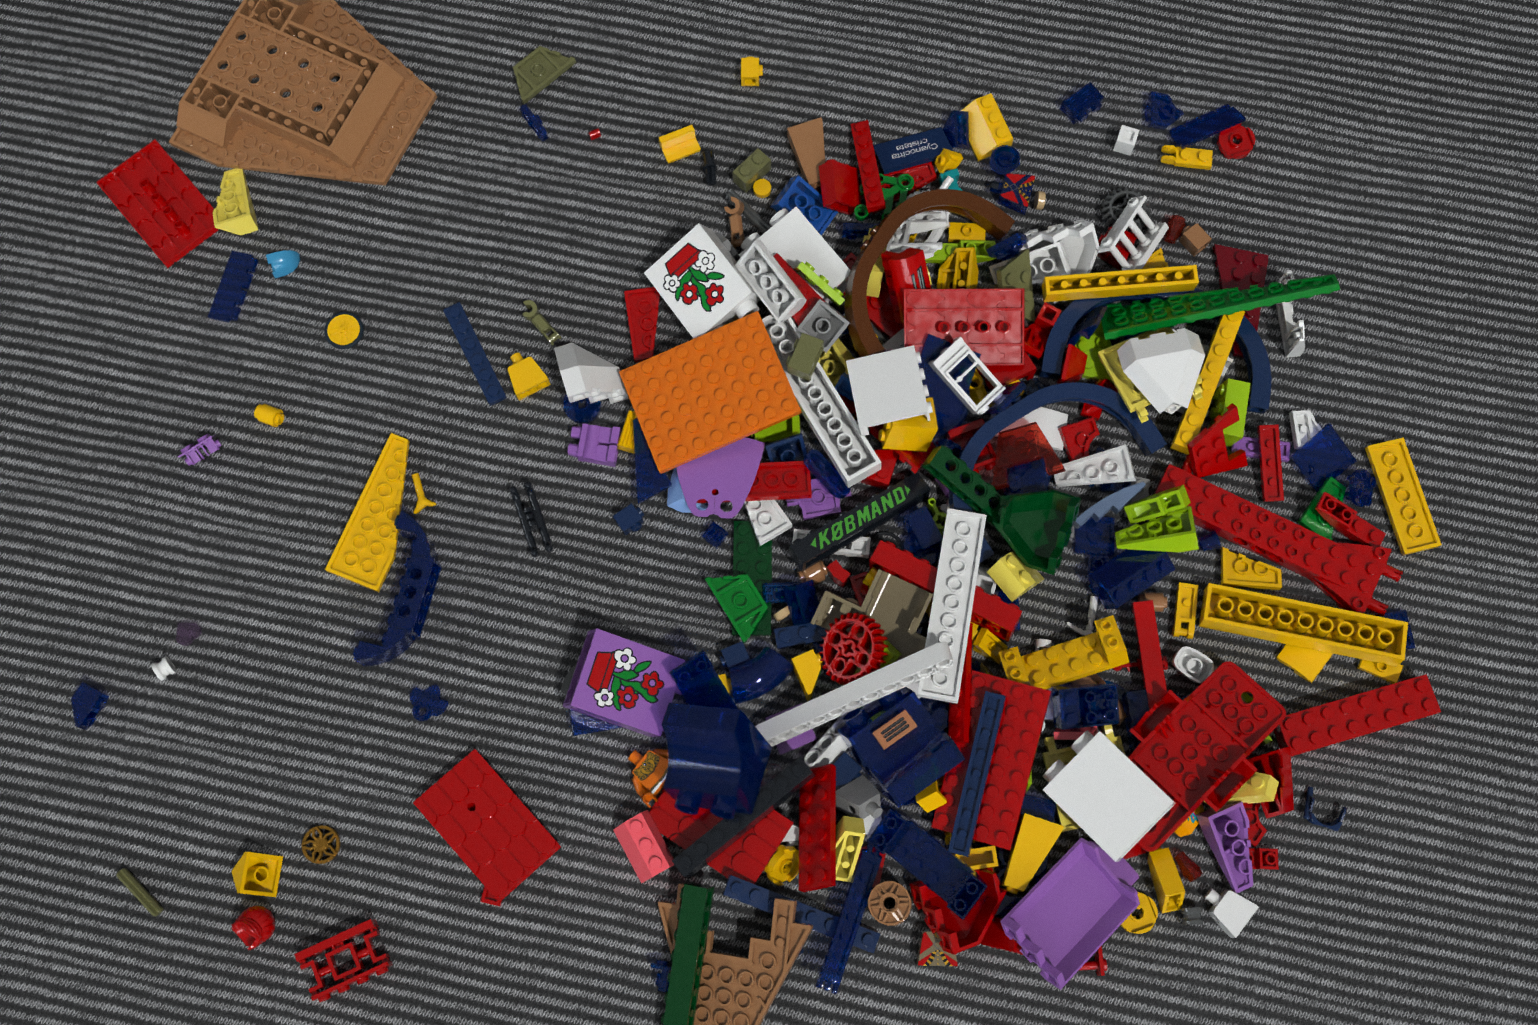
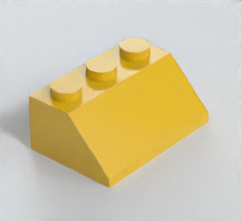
M992 93L973 100L956 114L977 161L1011 149L1013 143L1012 134Z

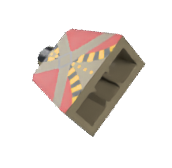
M923 931L921 933L917 965L958 966L956 954L953 955L943 951L939 945L941 939L936 932Z

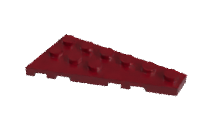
M1217 244L1213 245L1216 269H1218L1220 278V289L1238 287V290L1250 289V285L1257 284L1258 287H1264L1269 255ZM1261 307L1250 311L1243 310L1245 311L1244 316L1257 331ZM1234 340L1231 348L1233 356L1244 358L1238 344Z

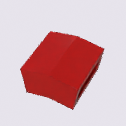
M837 560L826 566L831 580L843 588L848 582L851 573L842 568Z

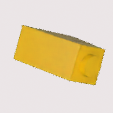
M1169 847L1164 849L1158 848L1154 852H1149L1147 862L1159 907L1163 914L1182 908L1185 889Z

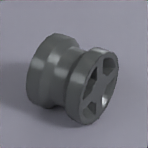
M1181 908V913L1184 915L1182 924H1203V919L1200 918L1202 908Z

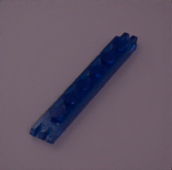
M870 842L867 848H863L860 853L816 983V987L821 988L823 982L826 981L823 989L825 991H829L831 984H833L832 994H836L882 860V856L879 855L881 847L876 846L874 852H872L874 844Z

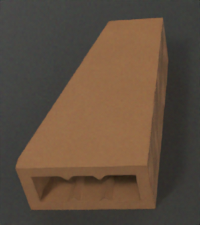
M822 117L787 128V137L803 179L817 192L821 191L819 166L825 163Z

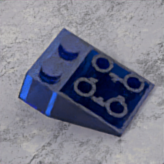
M1117 684L1051 686L1055 727L1064 730L1120 724Z

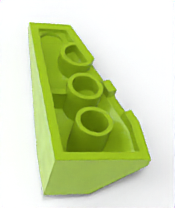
M1191 506L1168 512L1157 519H1149V522L1142 525L1135 524L1115 532L1117 549L1185 552L1199 549Z

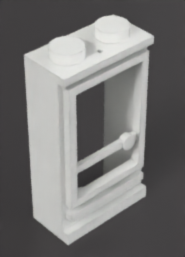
M956 337L953 339L954 343L944 348L940 352L941 355L928 364L973 415L979 413L982 415L989 409L988 405L992 401L995 402L1002 397V392L1006 388L969 348L962 337ZM967 356L973 364L954 380L949 372ZM975 366L994 387L977 405L958 385V382H961L963 377Z

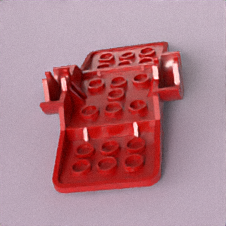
M1230 661L1222 663L1183 701L1172 690H1169L1162 700L1156 702L1144 714L1137 725L1129 730L1141 741L1129 758L1176 802L1137 843L1147 852L1156 851L1204 801L1216 812L1220 810L1258 770L1246 758L1286 717L1285 708L1235 663ZM1242 693H1251L1253 700L1250 703L1244 702L1241 698Z

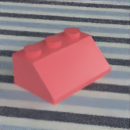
M648 810L637 814L613 829L641 884L674 866L672 862L674 858Z

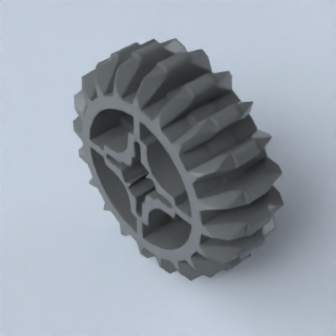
M1120 187L1116 192L1111 191L1110 195L1105 197V201L1101 205L1102 209L1100 212L1103 215L1102 221H1106L1105 227H1113L1123 212L1124 207L1127 206V202L1133 197H1140L1141 191L1135 193L1134 188L1128 191L1127 187L1123 191ZM1123 201L1120 205L1112 206L1117 202ZM1144 202L1141 207L1150 218V202ZM1140 217L1134 221L1140 230L1146 227ZM1127 227V229L1125 230V231L1132 232L1129 227Z

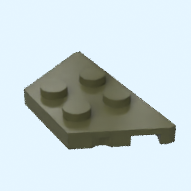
M539 46L517 63L513 70L522 103L526 104L576 63V59L574 57L562 56L560 52L550 51L548 48Z
M1029 249L1021 250L1016 258L1010 259L1005 266H1002L996 272L998 289H1025V319L1030 322L1036 319Z

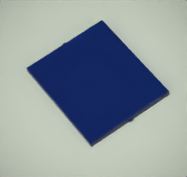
M928 334L920 355L922 363L918 364L919 369L923 368L925 380H922V383L927 385L929 396L926 398H933L935 411L958 419L963 403L928 364L930 361L937 359L941 355L940 352L952 343ZM974 352L980 359L981 354ZM966 356L949 374L956 380L973 363ZM976 366L963 377L961 382H958V385L966 394Z

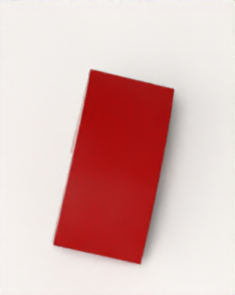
M1249 848L1252 869L1279 870L1278 849Z

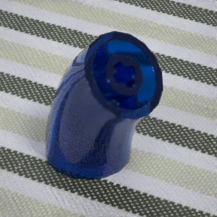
M764 647L751 660L738 666L730 667L735 704L751 701L770 692L790 675L794 667L783 656L769 647Z

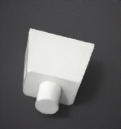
M1211 888L1204 897L1213 904L1208 914L1230 938H1236L1259 908L1256 904L1231 890H1224L1220 895Z

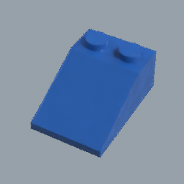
M799 175L790 178L770 206L776 212L784 208L790 212L797 207L820 235L824 233L838 213V211L823 207L822 195Z

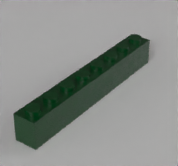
M687 883L681 889L680 898L682 902L677 913L679 922L678 928L674 933V940L676 942L675 948L671 953L672 968L667 979L669 988L664 998L666 1008L661 1018V1024L694 1025L714 887Z

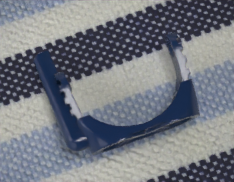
M1308 787L1304 819H1307L1312 824L1339 831L1347 808L1342 807L1339 817L1333 822L1323 823L1318 821L1314 813H1312L1315 798L1312 797L1313 787Z

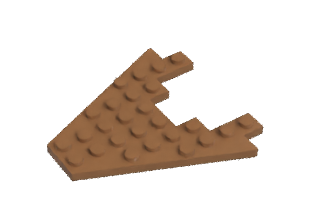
M684 883L678 884L676 903L658 902L670 953L675 948L674 933L678 928L679 920L677 919V913L681 907L682 899L680 898V893ZM775 898L770 939L751 937L748 957L713 952L715 930L708 929L694 1025H761L813 929L811 924L795 922L797 901Z

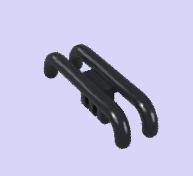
M526 481L524 487L531 507L524 509L516 487H510L509 491L513 498L530 554L535 558L539 553L532 531L540 530L547 552L553 551V545L531 482Z

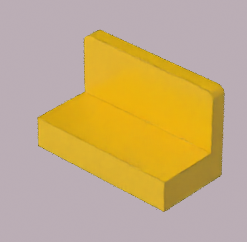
M693 125L659 137L660 147L667 163H672L701 151Z

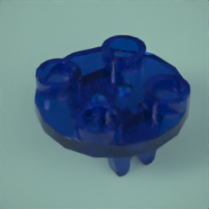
M1357 469L1352 475L1347 476V479L1350 480L1349 492H1345L1344 497H1347L1346 500L1352 501L1358 507L1370 506L1373 488L1376 487V479L1371 477L1368 470Z

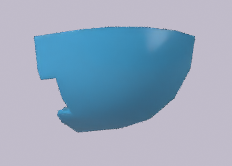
M283 250L266 255L268 264L272 266V273L275 279L292 273L300 262V254L292 250Z

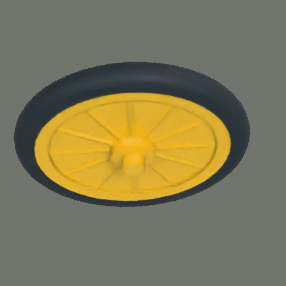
M340 312L333 315L327 321L324 329L325 338L328 343L338 349H348L355 346L361 340L364 333L361 319L350 312Z

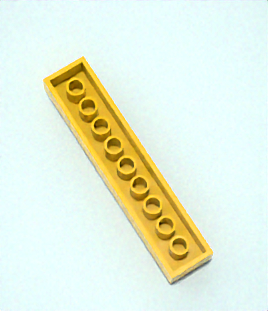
M1208 583L1203 592L1199 627L1398 666L1405 660L1408 622Z

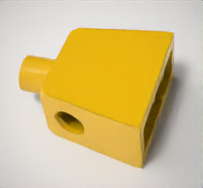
M518 352L510 357L513 365L507 369L519 401L551 385L546 374L531 356L523 359L521 353Z

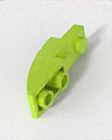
M960 240L959 243H943V248L937 250L933 257L925 259L926 263H938V266H941L953 254L956 248L969 247L975 248L977 263L997 259L995 241Z

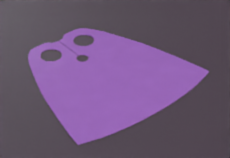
M745 437L676 467L686 503L692 514L698 517H708L711 514H716L720 518L735 517L742 508L754 483L765 443ZM717 489L718 495H713L712 490ZM705 499L708 502V508L706 510L697 509L696 503L698 500ZM727 500L732 503L733 508L731 511L724 512L721 510L720 505L723 501Z

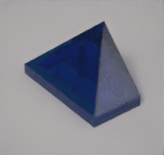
M952 111L943 128L952 148H969V116L966 111Z

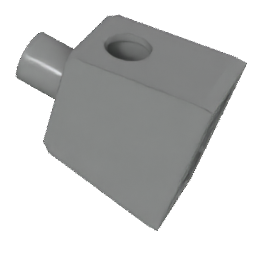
M861 775L836 791V809L850 817L864 819L871 815L876 819L882 814L880 793L865 776Z

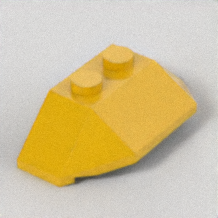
M974 247L956 248L953 251V254L939 268L937 289H977L979 271Z

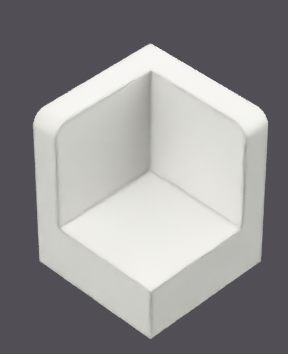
M1122 125L1113 151L1130 156L1139 130Z

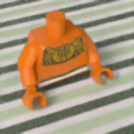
M666 749L648 750L644 756L636 750L632 752L628 758L629 761L636 765L632 771L634 774L632 782L636 793L643 799L647 807H651L649 805L650 800L658 801L656 798L657 794L678 766L684 767L680 763L683 758L688 759V757L682 753Z

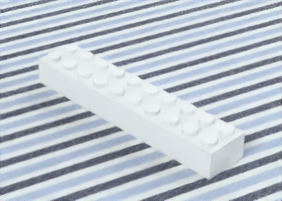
M772 314L763 318L764 326L802 414L846 486L849 488L881 470L880 459L866 437L861 435L858 424L820 363H817L810 381L788 373L786 366L787 358L789 355H793L795 350L793 349L794 343L797 338L800 339L801 333L797 330L793 320L789 318L782 323H778Z

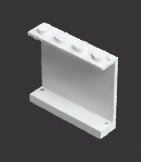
M914 345L846 361L858 425L862 436L869 435L868 427L920 415L927 416V420L931 421L929 413H933L931 401H926L929 392L927 385L922 383V380H925L923 368L919 369L918 365L922 363L920 352L915 351Z

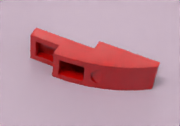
M1323 492L1315 509L1324 520L1353 542L1359 541L1364 545L1376 547L1381 545L1386 533L1357 516V511L1327 492Z

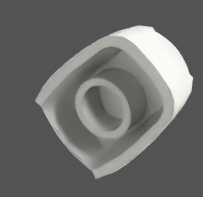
M1185 646L1180 648L1172 659V665L1182 675L1199 684H1202L1214 672V662L1205 654L1191 647Z

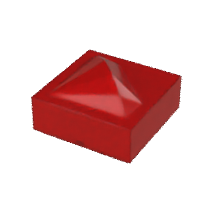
M1084 403L1080 415L1087 418L1094 417L1098 421L1102 409Z

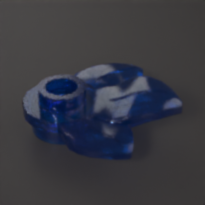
M438 685L430 686L424 692L417 687L412 690L410 701L414 706L412 713L415 719L426 721L431 716H439L445 712L449 702L440 700L441 692ZM422 708L426 709V713L424 715H420V710Z

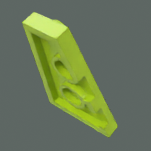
M800 262L793 268L797 273L801 271L805 274V279L810 284L817 285L819 287L818 290L837 306H840L845 301L842 297L844 294L836 287L832 289L828 285L829 281L823 275L818 276L813 272L815 268L808 262L805 264Z

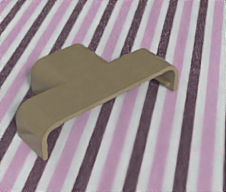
M878 569L862 606L826 590L811 624H816L830 630L829 623L835 624L834 619H840L841 615H847V613L868 615L881 625L880 629L885 631L882 635L888 638L885 641H889L902 654L897 659L898 661L925 649L926 636L916 631L933 594ZM852 626L847 628L846 631L850 632Z

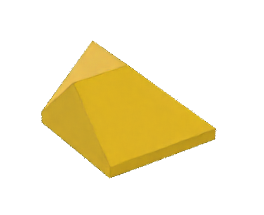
M244 852L231 871L237 893L276 897L283 856Z

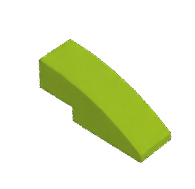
M1184 485L1130 503L1124 506L1130 524H1135L1185 508L1191 502Z

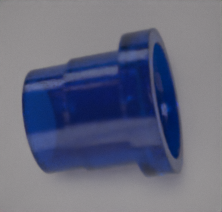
M1215 530L1211 531V534L1198 538L1203 552L1214 548L1217 550L1221 549L1220 540Z

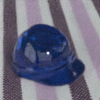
M999 146L992 151L989 162L990 167L998 174H1009L1020 165V154L1011 146Z

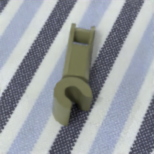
M525 300L523 302L528 310L532 309V311L524 312L522 314L523 317L531 321L553 346L558 338L561 339V336L540 314L535 302ZM552 330L553 334L548 337L546 334Z

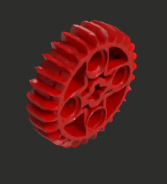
M847 613V615H841L840 619L835 618V624L829 623L831 629H825L827 635L821 637L824 639V644H820L823 647V651L819 652V654L823 655L820 661L825 664L822 668L827 670L826 675L831 676V680L837 681L838 684L846 685L881 669V663H886L883 660V656L888 655V653L884 652V648L889 646L885 645L884 641L888 638L882 636L885 631L880 629L881 625L876 623L875 619L865 614ZM852 626L850 632H847L846 629ZM857 667L861 668L860 672L854 674Z

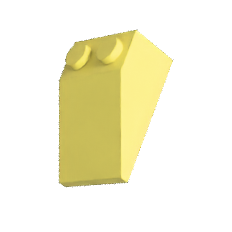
M1014 551L1000 558L987 571L1012 602L1044 580L1037 570L1026 567Z

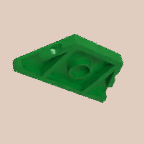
M748 574L723 576L720 578L707 577L705 579L706 583L743 643H746L767 611L768 606Z

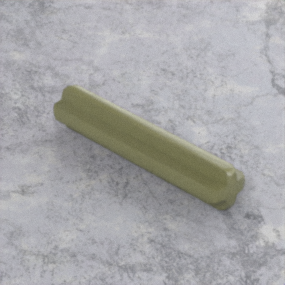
M122 868L116 874L117 878L152 916H158L163 911L162 906L126 868Z

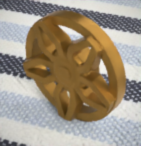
M320 825L311 828L305 834L301 847L304 856L309 861L316 864H325L337 856L341 842L338 833L333 828ZM320 829H327L330 832L326 833L323 837V832ZM316 830L319 833V837H316ZM312 834L314 840L307 841L308 837ZM333 834L331 839L328 840L327 837ZM334 839H336L335 849L332 845H330V843H332ZM313 843L312 847H306V844ZM330 848L333 854L327 852V850ZM307 850H314L312 852V858L309 856ZM318 852L319 856L315 860V855ZM323 853L325 855L330 856L329 858L320 861V859L323 857Z

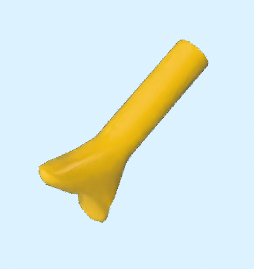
M419 473L412 474L418 498L413 513L417 514L426 506H435L436 503L425 497Z

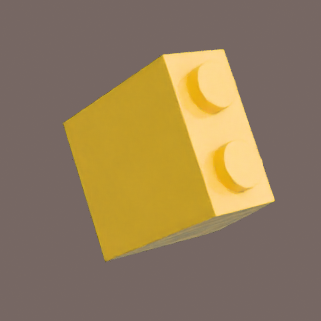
M926 398L927 402L931 401L933 413H929L931 421L927 420V416L920 415L885 423L883 428L879 430L878 435L879 441L882 443V449L927 452L938 430L933 398Z

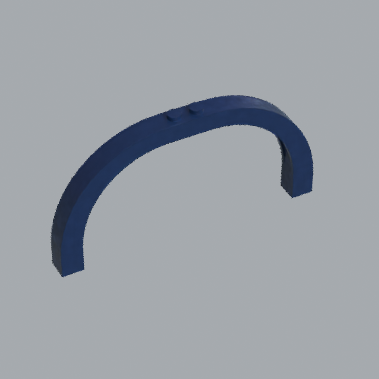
M1195 288L1194 291L1074 300L1056 320L1048 336L1042 354L1039 377L1058 380L1067 338L1082 317L1093 309L1115 301L1142 300L1150 302L1152 298L1168 300L1170 296L1204 292V290ZM1215 316L1212 319L1218 322L1220 316ZM1243 316L1235 341L1243 354L1247 368L1248 383H1251L1247 411L1264 414L1269 409L1272 378L1270 362L1258 332L1250 321Z
M1071 382L1045 387L1023 399L1019 396L1011 401L1012 406L1006 409L1003 406L995 411L996 416L973 433L965 443L958 458L965 461L967 467L973 471L981 451L997 433L1042 406L1065 401L1087 403L1105 410L1114 416L1128 429L1145 457L1167 445V443L1149 417L1148 421L1141 423L1136 411L1129 412L1118 392L1095 384ZM960 475V480L963 483L964 478L962 475ZM949 490L950 509L973 512L972 508ZM984 536L979 563L994 555Z

